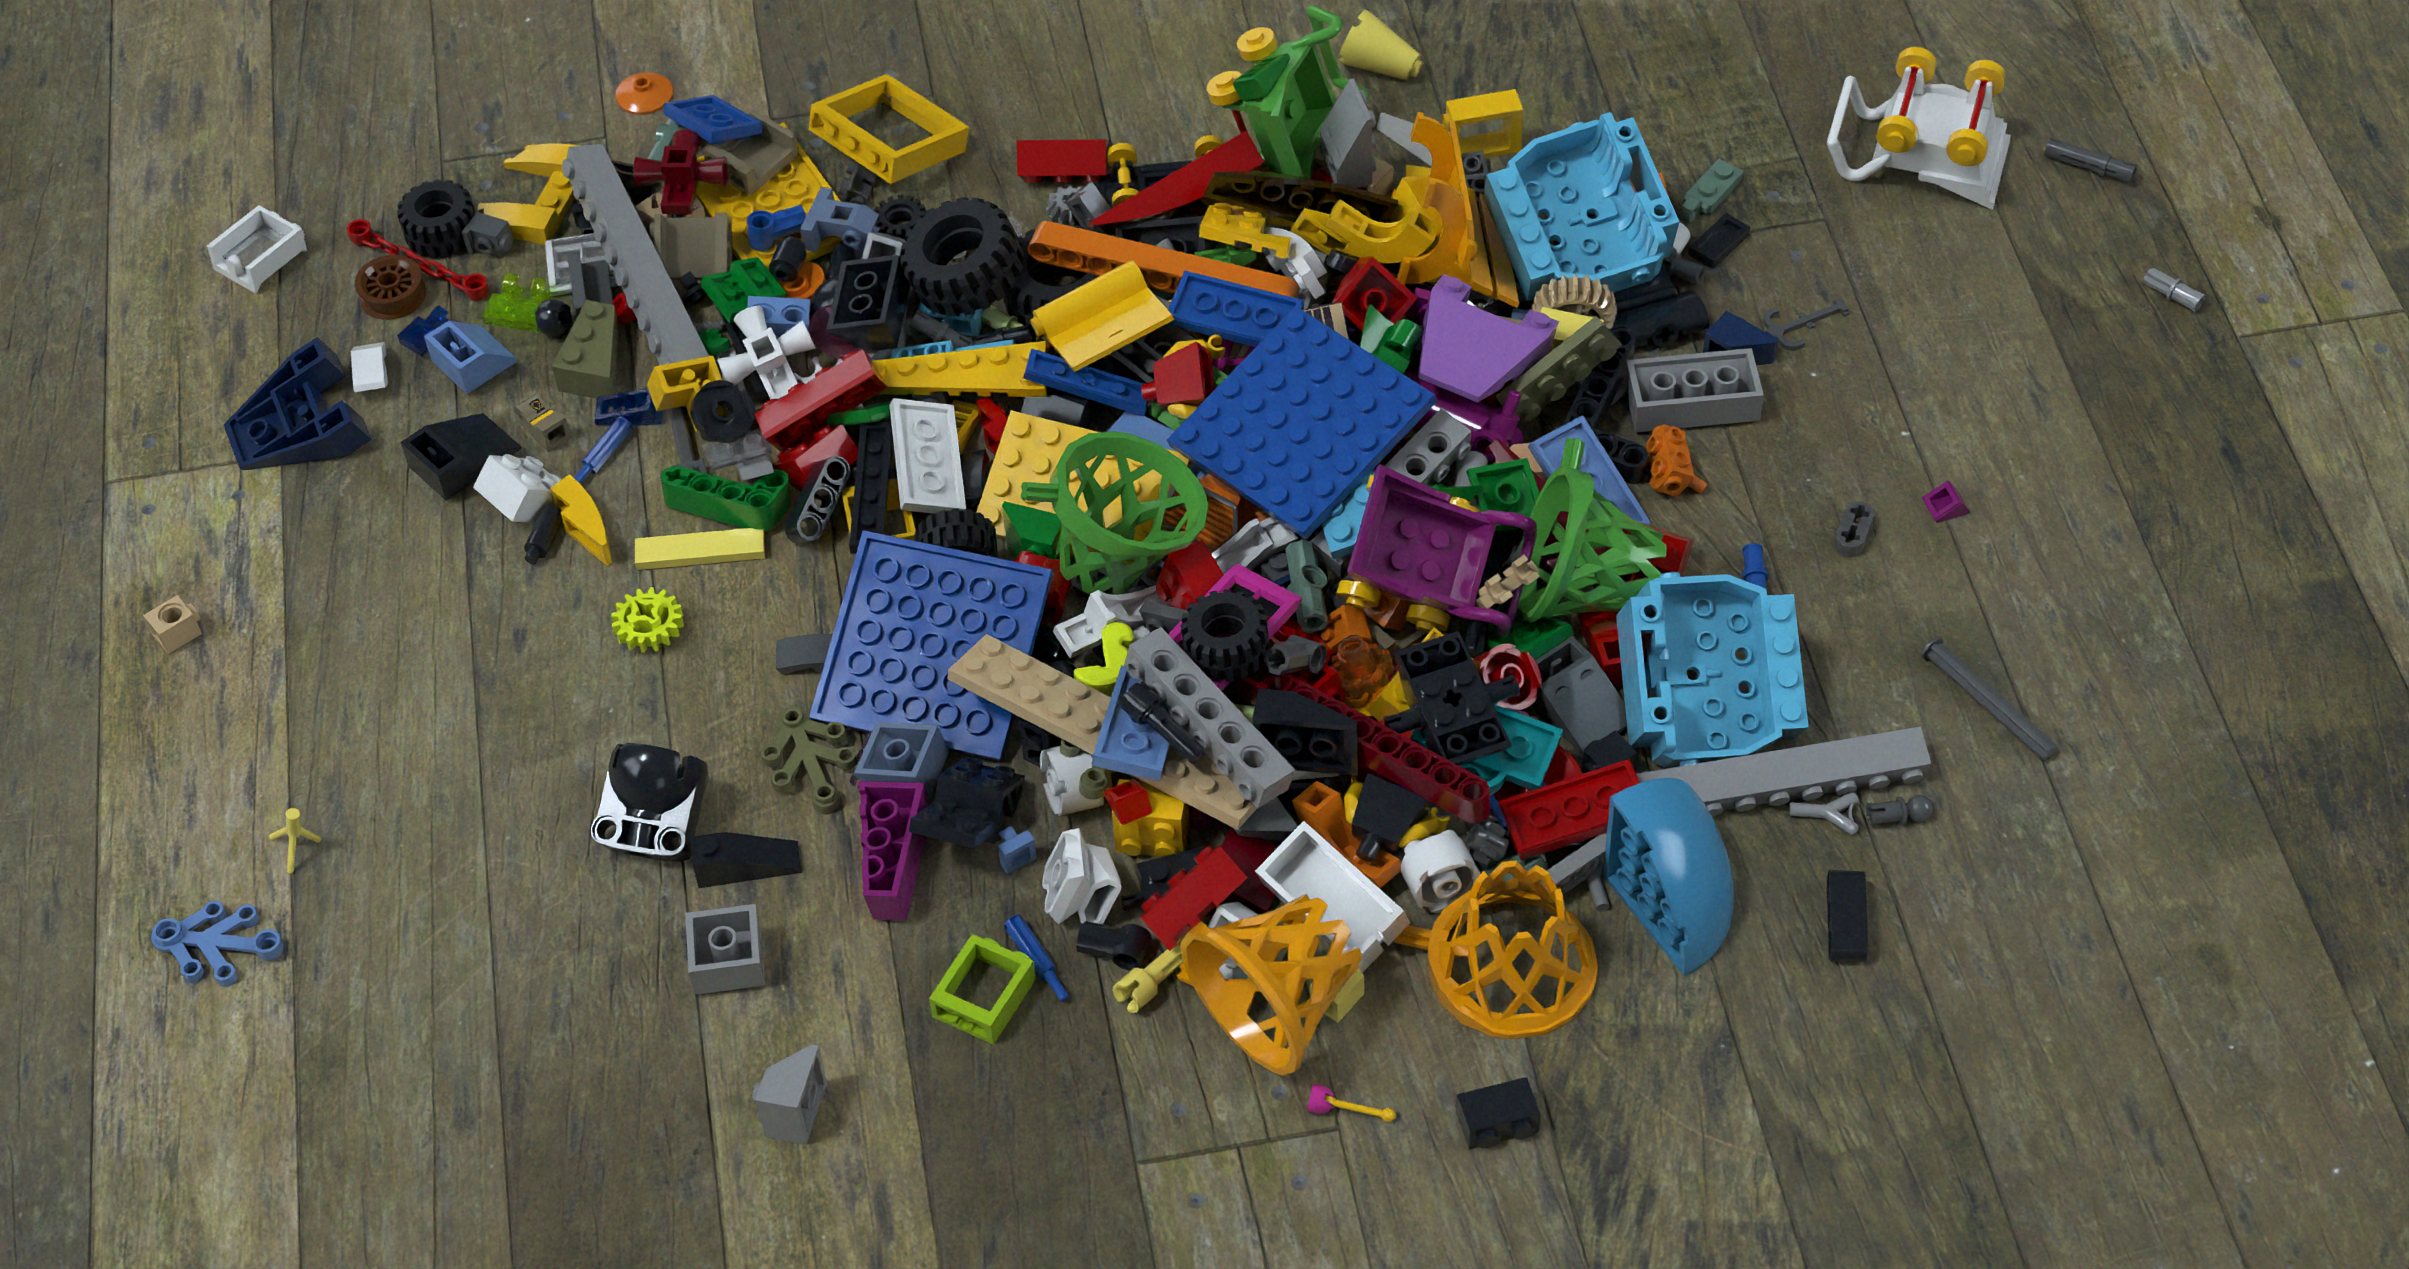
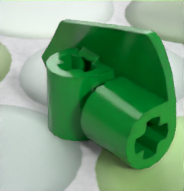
M1369 305L1360 347L1403 374L1410 363L1409 359L1423 332L1417 324L1410 320L1400 319L1394 324L1372 305Z

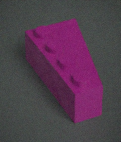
M858 781L861 797L859 808L862 820L861 845L863 847L862 878L864 899L873 919L907 920L926 836L909 832L910 820L932 804L924 783Z

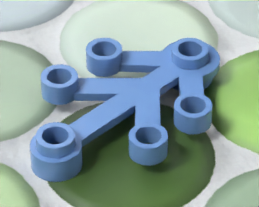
M210 901L204 905L203 909L180 922L172 918L160 920L153 927L151 941L157 950L173 954L181 966L180 972L184 980L188 983L200 981L204 976V969L200 961L191 958L184 945L199 947L214 969V977L217 983L222 987L233 985L237 981L238 974L234 966L225 961L218 949L256 953L262 960L273 961L280 957L284 948L279 933L272 929L262 930L254 938L226 935L240 926L251 928L258 923V912L251 904L240 906L234 914L226 918V911L222 903ZM219 910L218 913L210 915L212 911ZM246 914H252L249 918L243 919ZM206 922L213 925L203 932L193 931ZM197 968L194 973L188 974L189 970ZM231 972L228 976L221 977L222 974Z

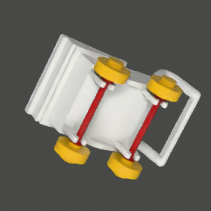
M1907 48L1899 54L1896 63V72L1902 79L1900 86L1892 98L1874 109L1868 108L1865 105L1856 78L1854 76L1846 77L1827 139V146L1837 172L1841 177L1849 181H1862L1880 170L1883 166L1918 172V179L1920 181L1934 183L1993 210L2011 135L2005 134L2007 123L2003 122L2001 118H1996L1992 97L1998 95L2003 90L2006 79L2005 70L2001 65L1991 60H1978L1970 64L1964 80L1966 88L1970 91L1967 92L1948 84H1924L1933 78L1937 60L1930 51L1924 48ZM1849 98L1855 112L1863 119L1873 121L1884 117L1879 124L1876 134L1877 145L1873 159L1859 169H1852L1848 166L1838 140Z

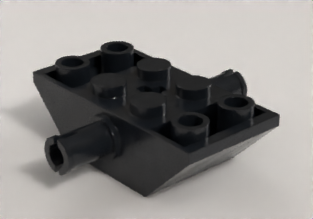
M1055 349L1051 353V355L1062 358ZM1109 355L1087 365L1124 377L1129 370L1118 359ZM1047 386V397H1025L1021 413L1088 429L1102 410L1121 416L1125 410Z
M1459 631L1395 651L1394 655L1405 699L1410 709L1390 716H1384L1383 720L1386 727L1399 734L1418 728L1429 750L1458 766L1511 749L1512 744L1493 703L1520 695L1518 682L1513 683L1516 680L1514 675L1485 684L1479 676Z

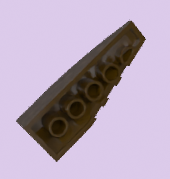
M1215 171L1204 190V197L1296 222L1304 208L1330 214L1339 199L1366 217L1382 223L1388 222L1398 206V200L1344 184L1272 172Z

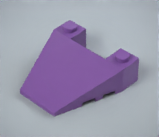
M1443 274L1432 288L1424 316L1418 378L1479 402L1502 389L1504 383L1512 379L1515 381L1524 371L1530 369L1549 354L1559 321L1549 318L1544 313L1529 310L1520 324L1501 318L1467 304L1472 286L1456 277H1449Z

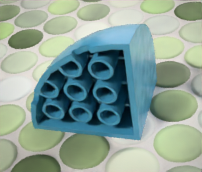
M1677 778L1648 780L1611 796L1602 876L1682 975L1686 976L1701 967L1714 955L1725 940L1732 922L1734 880L1723 838L1701 798L1683 780Z

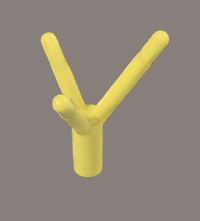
M290 808L286 811V827L269 835L271 840L286 834L289 836L288 874L294 872L297 837L302 835L316 843L321 841L319 836L301 827L300 812L296 808Z

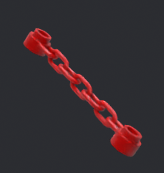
M357 219L350 222L347 226L349 239L356 246L363 247L367 245L374 249H381L390 255H399V250L407 253L406 257L422 262L421 264L416 263L423 272L436 278L441 277L452 283L454 287L465 291L466 296L473 301L483 300L489 292L487 279L484 275L480 273H473L468 276L463 274L457 275L455 272L448 270L444 265L433 260H426L404 246H395L393 243L386 241L382 236L372 232L371 225L367 220ZM372 237L376 238V244L371 243ZM430 264L438 267L437 273L429 270Z

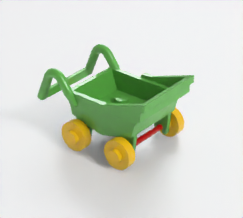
M1310 5L1307 8V15L1314 32L1302 37L1298 41L1286 42L1277 48L1274 32L1266 27L1251 29L1238 39L1237 48L1240 56L1246 61H1251L1254 65L1265 57L1286 53L1290 56L1288 64L1266 97L1242 101L1233 86V82L1242 75L1238 71L1220 73L1207 84L1206 90L1211 102L1215 105H1221L1224 109L1232 110L1240 134L1247 130L1240 111L1247 112L1259 145L1255 146L1264 160V163L1257 166L1259 172H1276L1311 178L1315 155L1320 147L1318 135L1336 103L1315 46L1316 44L1319 45L1332 84L1343 90L1349 81L1342 77L1329 39L1334 38L1341 32L1343 21L1338 15L1315 5ZM1323 22L1330 26L1325 28ZM1356 83L1359 90H1364L1367 100L1368 92L1366 88Z

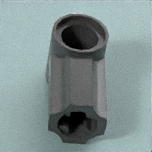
M1291 635L1286 642L1276 643L1272 648L1267 649L1264 662L1267 664L1269 672L1276 675L1302 670L1318 673L1325 664L1327 649L1324 644L1297 635Z

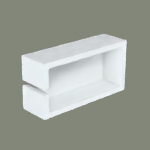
M1305 821L1255 870L1261 882L1284 904L1304 894H1307L1309 899L1318 897L1327 903L1328 908L1320 922L1339 919L1345 922L1351 933L1343 951L1354 947L1360 948L1362 960L1358 966L1362 973L1383 952L1380 944L1384 941L1389 946L1410 924L1408 917L1401 907ZM1335 934L1323 935L1321 937L1331 945Z

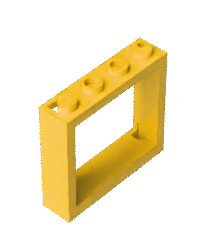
M885 74L811 104L808 130L892 184L966 152L969 126L889 74ZM885 103L933 134V136L895 151L847 118Z

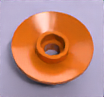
M654 72L637 73L627 77L619 84L615 93L616 101L621 109L631 114L646 115L655 113L664 108V103L671 101L673 86L670 80L661 74Z
M804 262L798 277L794 281L783 282L777 280V282L787 293L786 298L811 299L815 290L825 281V274L819 265L812 262Z

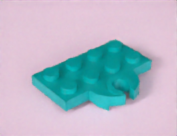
M1493 704L1512 744L1511 749L1460 765V767L1484 779L1489 785L1490 795L1497 792L1505 781L1530 790L1540 788L1562 737L1563 729ZM1418 728L1414 729L1410 740L1427 748Z

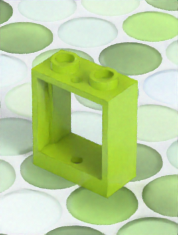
M972 934L929 997L932 1017L994 1045L1036 980L1034 961L1023 952H1013L1001 947L991 938L983 939ZM976 959L1014 975L991 1011H987L953 995Z

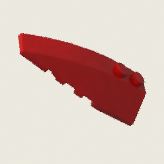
M1246 130L1094 218L1087 225L1089 228L1112 226L1154 217L1175 210L1204 197V190L1215 171L1259 172L1257 166L1264 163V160Z

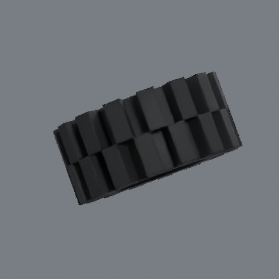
M898 195L896 200L893 199V196L888 197V203L882 200L879 202L880 207L876 206L874 212L879 214L875 226L880 228L878 233H885L901 239L905 238L908 230L914 228L913 224L919 217L922 219L927 215L924 204L921 205L919 199L913 201V196L909 195L907 199H903V195ZM899 220L910 221L903 225L892 224Z

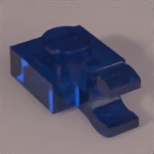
M437 306L425 320L417 316L397 335L400 344L423 356L428 351L424 336L449 321L445 317L449 312L441 306Z

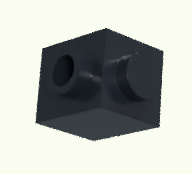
M1615 730L1601 740L1592 741L1585 748L1582 766L1583 774L1630 759L1636 772L1638 752Z

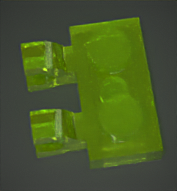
M506 273L502 283V294L492 293L482 316L484 323L542 333L536 327L535 310L541 302L548 300L551 296L550 290H545L547 280L534 277L531 285L530 299L520 298L519 296L523 289L522 286L516 285L519 279L518 274Z

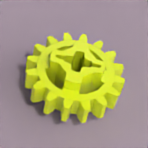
M650 587L648 593L643 594L641 589H637V596L632 597L626 594L624 595L625 604L619 602L615 604L617 612L611 613L613 621L611 625L614 635L618 637L621 645L627 642L628 649L631 651L636 646H640L641 653H645L647 647L652 646L654 651H658V644L663 643L669 646L671 645L670 636L677 638L680 636L678 628L684 626L681 605L677 604L674 595L668 597L664 589L659 594H655L654 587Z

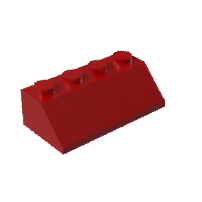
M864 349L852 351L842 358L843 362L833 368L828 366L819 370L815 374L816 378L806 384L802 382L791 387L788 390L789 394L781 399H772L761 406V410L755 413L765 440L781 452L788 446L801 440L800 437L810 433L813 428L816 427L818 430L826 425L829 414L853 409L887 389L888 387L871 357Z

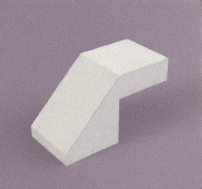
M385 342L356 346L351 350L354 392L385 388L389 383L384 361L387 355Z

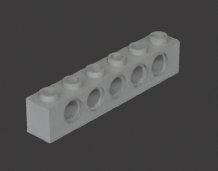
M1441 408L1385 467L1426 486L1432 485L1435 481L1439 483L1448 474L1449 466L1456 459L1462 460L1470 451L1471 430ZM1440 447L1444 449V452L1437 454L1431 452L1430 449ZM1412 469H1419L1423 473L1421 475L1414 476L1409 474L1408 471ZM1322 529L1311 540L1312 546L1316 551V557L1341 578L1348 571L1352 554L1333 560L1324 530Z
M1162 627L1129 645L1124 666L1130 676L1137 679L1140 683L1143 680L1163 699L1162 707L1204 747V752L1215 763L1218 771L1226 775L1236 785L1243 798L1249 800L1258 809L1289 789L1295 769Z

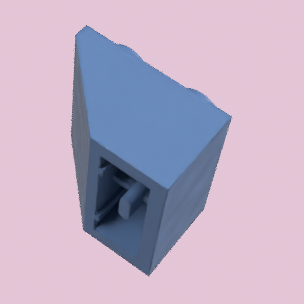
M449 320L424 336L431 361L466 394L517 362L516 357L481 325Z

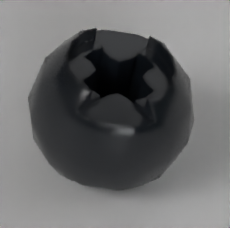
M548 299L541 302L535 310L536 327L546 336L558 337L566 334L573 324L571 308L562 300Z

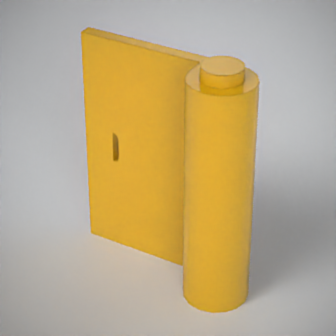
M1130 260L1034 310V318L1030 319V322L1038 336L1043 334L1069 367L1076 372L1173 321L1174 318L1147 287L1145 279L1135 261Z

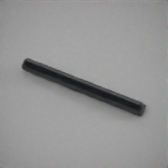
M1494 531L1479 589L1485 585L1487 580L1499 572L1506 531ZM1469 619L1465 645L1473 659L1484 652L1489 622Z

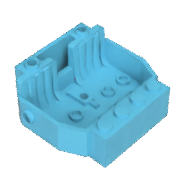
M1608 112L1602 114L1599 120L1586 123L1577 122L1567 129L1535 138L1507 162V168L1486 175L1483 198L1527 301L1534 300L1536 292L1541 290L1542 284H1549L1551 278L1561 280L1562 275L1567 278H1571L1575 274L1579 278L1588 275L1591 281L1599 279L1601 284H1607L1611 292L1626 289L1653 280L1660 272L1663 258L1671 256L1680 221L1633 117L1616 122L1612 113ZM1544 214L1548 216V219H1540L1539 215ZM1594 214L1597 218L1590 219L1587 215ZM1550 241H1558L1559 245H1551Z
M1678 572L1661 574L1660 578L1648 581L1636 597H1630L1616 615L1628 741L1633 748L1651 747L1653 763L1663 768H1674L1752 755L1771 746L1778 739L1797 738L1809 728L1794 594L1767 595L1766 588L1728 574L1680 577ZM1641 634H1645L1647 652L1645 666ZM1740 650L1744 652L1745 660H1738L1735 656V651ZM1687 670H1694L1697 673V679H1689L1687 677ZM1739 684H1746L1749 688V693L1744 694L1740 692ZM1647 688L1651 692V698L1647 696Z

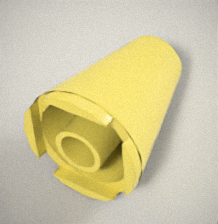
M1364 10L1358 16V19L1362 21L1361 24L1356 27L1352 26L1340 51V55L1343 57L1339 59V62L1344 65L1403 80H1408L1411 76L1415 78L1423 62L1419 61L1421 55L1373 13Z

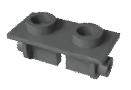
M851 158L846 173L851 176L849 179L844 177L838 194L843 196L841 202L847 201L853 204L866 205L876 174Z

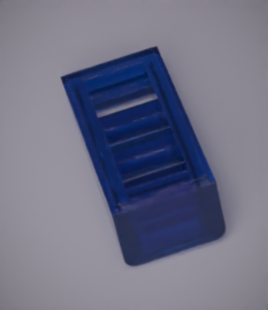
M645 388L598 397L594 423L596 426H611L618 417H623L632 426L661 424L663 410L656 411L649 389ZM609 407H613L612 413H608Z

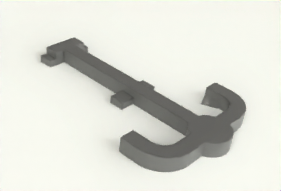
M1841 299L1833 301V306L1808 316L1804 313L1799 315L1800 319L1780 326L1775 325L1771 321V318H1780L1779 310L1775 307L1765 312L1763 324L1770 334L1779 339L1778 343L1782 348L1795 351L1804 348L1805 342L1802 339L1789 342L1784 337L1785 333L1803 326L1812 329L1815 326L1813 322L1839 312L1845 317L1850 315V312Z

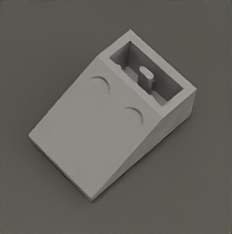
M1354 78L1349 79L1320 129V152L1333 183L1359 188L1372 185V172L1376 171V163L1372 154V150L1376 149V142L1372 133V128L1376 127V121L1372 109H1367L1364 90L1358 89Z

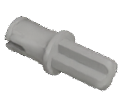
M2155 268L2149 269L2143 279L2146 285L2166 295L2167 300L2173 299L2193 312H2196L2205 300V294L2182 283L2183 280L2181 278L2175 280Z

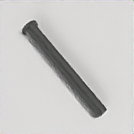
M1935 637L1924 647L1921 653L1922 658L1930 659L2042 760L2053 756L2057 750L2056 744L1945 647L1942 638Z

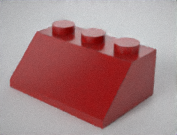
M1108 139L1016 140L1017 176H1024V182H1042V176H1054V182H1072V176H1083L1084 182L1101 181V175H1108L1107 151L1110 148V140Z

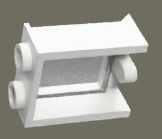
M259 205L207 245L214 270L257 294L262 282L301 251H307L304 240L305 235L300 226L286 221L276 212H270Z

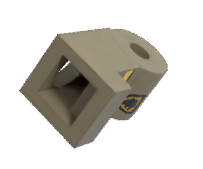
M534 394L514 407V412L519 422L547 452H550L571 438L566 417L559 411L554 412L539 395ZM552 430L559 432L555 438L548 439L547 434Z

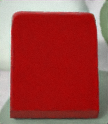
M1135 779L1104 791L1106 800L1122 825L1152 813L1147 791Z

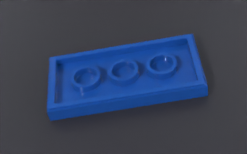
M1184 270L1168 309L1173 315L1174 320L1167 323V325L1210 336L1217 334L1222 339L1257 347L1295 306L1303 310L1304 300Z

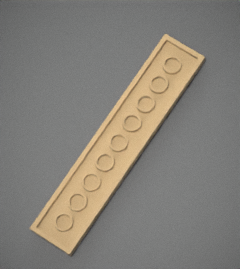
M988 634L982 637L948 669L947 679L1093 755L1111 697ZM1170 744L1160 781L1135 776L1237 830L1257 809L1249 800L1241 796L1236 785L1226 775L1218 771L1215 763L1205 752L1197 762L1190 763Z

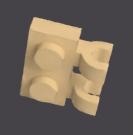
M1522 555L1512 562L1508 569L1503 571L1506 578L1501 582V577L1498 573L1485 582V585L1478 590L1480 597L1475 600L1474 606L1489 608L1495 603H1504L1513 596L1511 592L1521 584L1529 585L1539 578V569L1533 561L1526 563L1528 559L1525 555Z

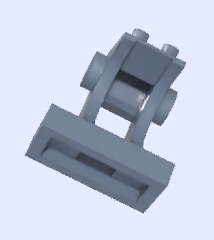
M821 187L800 228L806 251L816 252L825 237L838 236L842 237L843 242L847 246L854 248L856 260L861 259L868 233H878L880 230L879 227L875 226L879 214L866 205L835 201L833 190Z

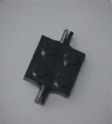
M1203 846L1137 863V873L1141 882L1140 892L1120 896L1124 911L1141 906L1156 892L1161 897L1171 888L1167 882L1183 868L1187 873L1197 864L1193 858L1204 849ZM1217 907L1213 908L1206 916L1214 914Z

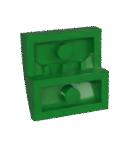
M759 257L731 262L730 271L703 276L701 287L729 323L735 322L734 317L747 308L748 296L786 298L787 293Z

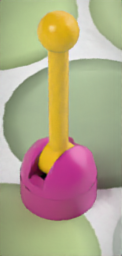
M1315 1083L1312 1085L1307 1112L1325 1114L1333 1107L1382 1117L1385 1122H1392L1396 1117V1113L1392 1108L1381 1110L1336 1100L1333 1092L1328 1087Z

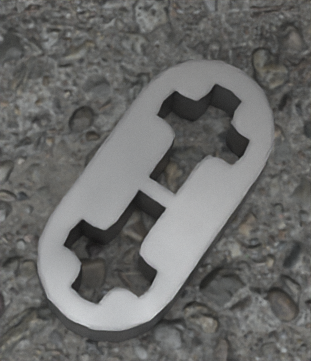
M1855 501L1846 507L1836 532L1834 544L1835 550L1840 555L1856 557L1863 551L1874 519V509L1870 504ZM1857 515L1862 516L1859 524L1854 522V518ZM1849 535L1855 536L1852 543H1847Z

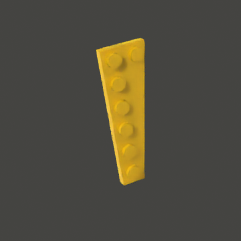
M1046 341L876 360L873 362L888 387L878 394L930 395L934 391L948 392L949 396H961V392H977L978 396H991V392L1008 393L1009 397H1047V386L1023 379L1031 348L1048 353Z

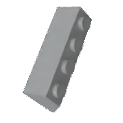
M1752 348L1626 361L1629 408L1635 432L1653 431L1655 427L1662 424L1686 428L1759 421L1761 419L1764 394Z

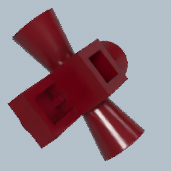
M682 129L674 133L672 138L673 146H665L662 162L637 156L634 159L633 176L636 186L664 181L665 185L660 204L662 214H692L698 181L725 187L728 183L727 158L720 157L698 162L697 153L702 145V139L696 132Z

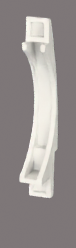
M1273 517L1261 522L1256 518L1249 521L1230 540L1214 551L1212 556L1223 574L1237 563L1252 570L1270 559L1273 554L1280 553L1286 549L1291 542H1296L1298 537L1294 531ZM1156 585L1140 591L1119 595L1106 594L1097 590L1090 594L1084 613L1056 625L1053 633L1069 658H1073L1103 644L1101 630L1112 622L1125 623L1130 626L1132 631L1142 625L1146 628V624L1139 613V609L1145 601L1168 605L1158 597Z

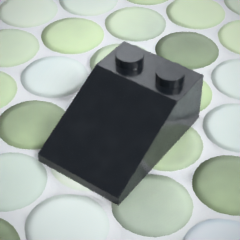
M1258 690L1252 717L1253 725L1295 770L1358 776V721L1294 691Z

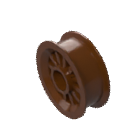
M385 255L375 258L366 263L358 271L355 278V288L360 296L361 307L368 315L377 319L393 320L405 317L416 311L426 297V286L421 279L420 267L414 260L406 256Z

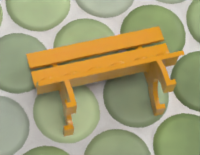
M1417 112L1410 135L1411 142L1423 144L1432 156V166L1421 200L1422 208L1429 209V206L1435 208L1442 217L1443 227L1439 240L1429 252L1418 257H1403L1397 279L1404 285L1427 282L1443 274L1453 276L1471 285V289L1494 300H1501L1518 308L1519 299L1512 265L1486 206L1483 194L1480 193L1478 197L1480 214L1478 212L1475 191L1466 185L1455 121L1449 120V132L1439 121L1424 116L1422 112ZM1396 189L1393 190L1391 198H1393ZM1483 236L1486 237L1493 278L1490 276Z

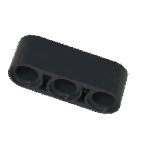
M832 456L816 462L812 467L785 525V534L793 543L801 544L814 541L822 535L850 475V466L844 458ZM828 465L834 469V479H831L827 474ZM815 493L821 497L822 503L820 507L814 502ZM802 521L808 526L807 535H804L800 529Z
M1828 870L1827 925L1830 961L1866 962L1868 929L1865 871Z

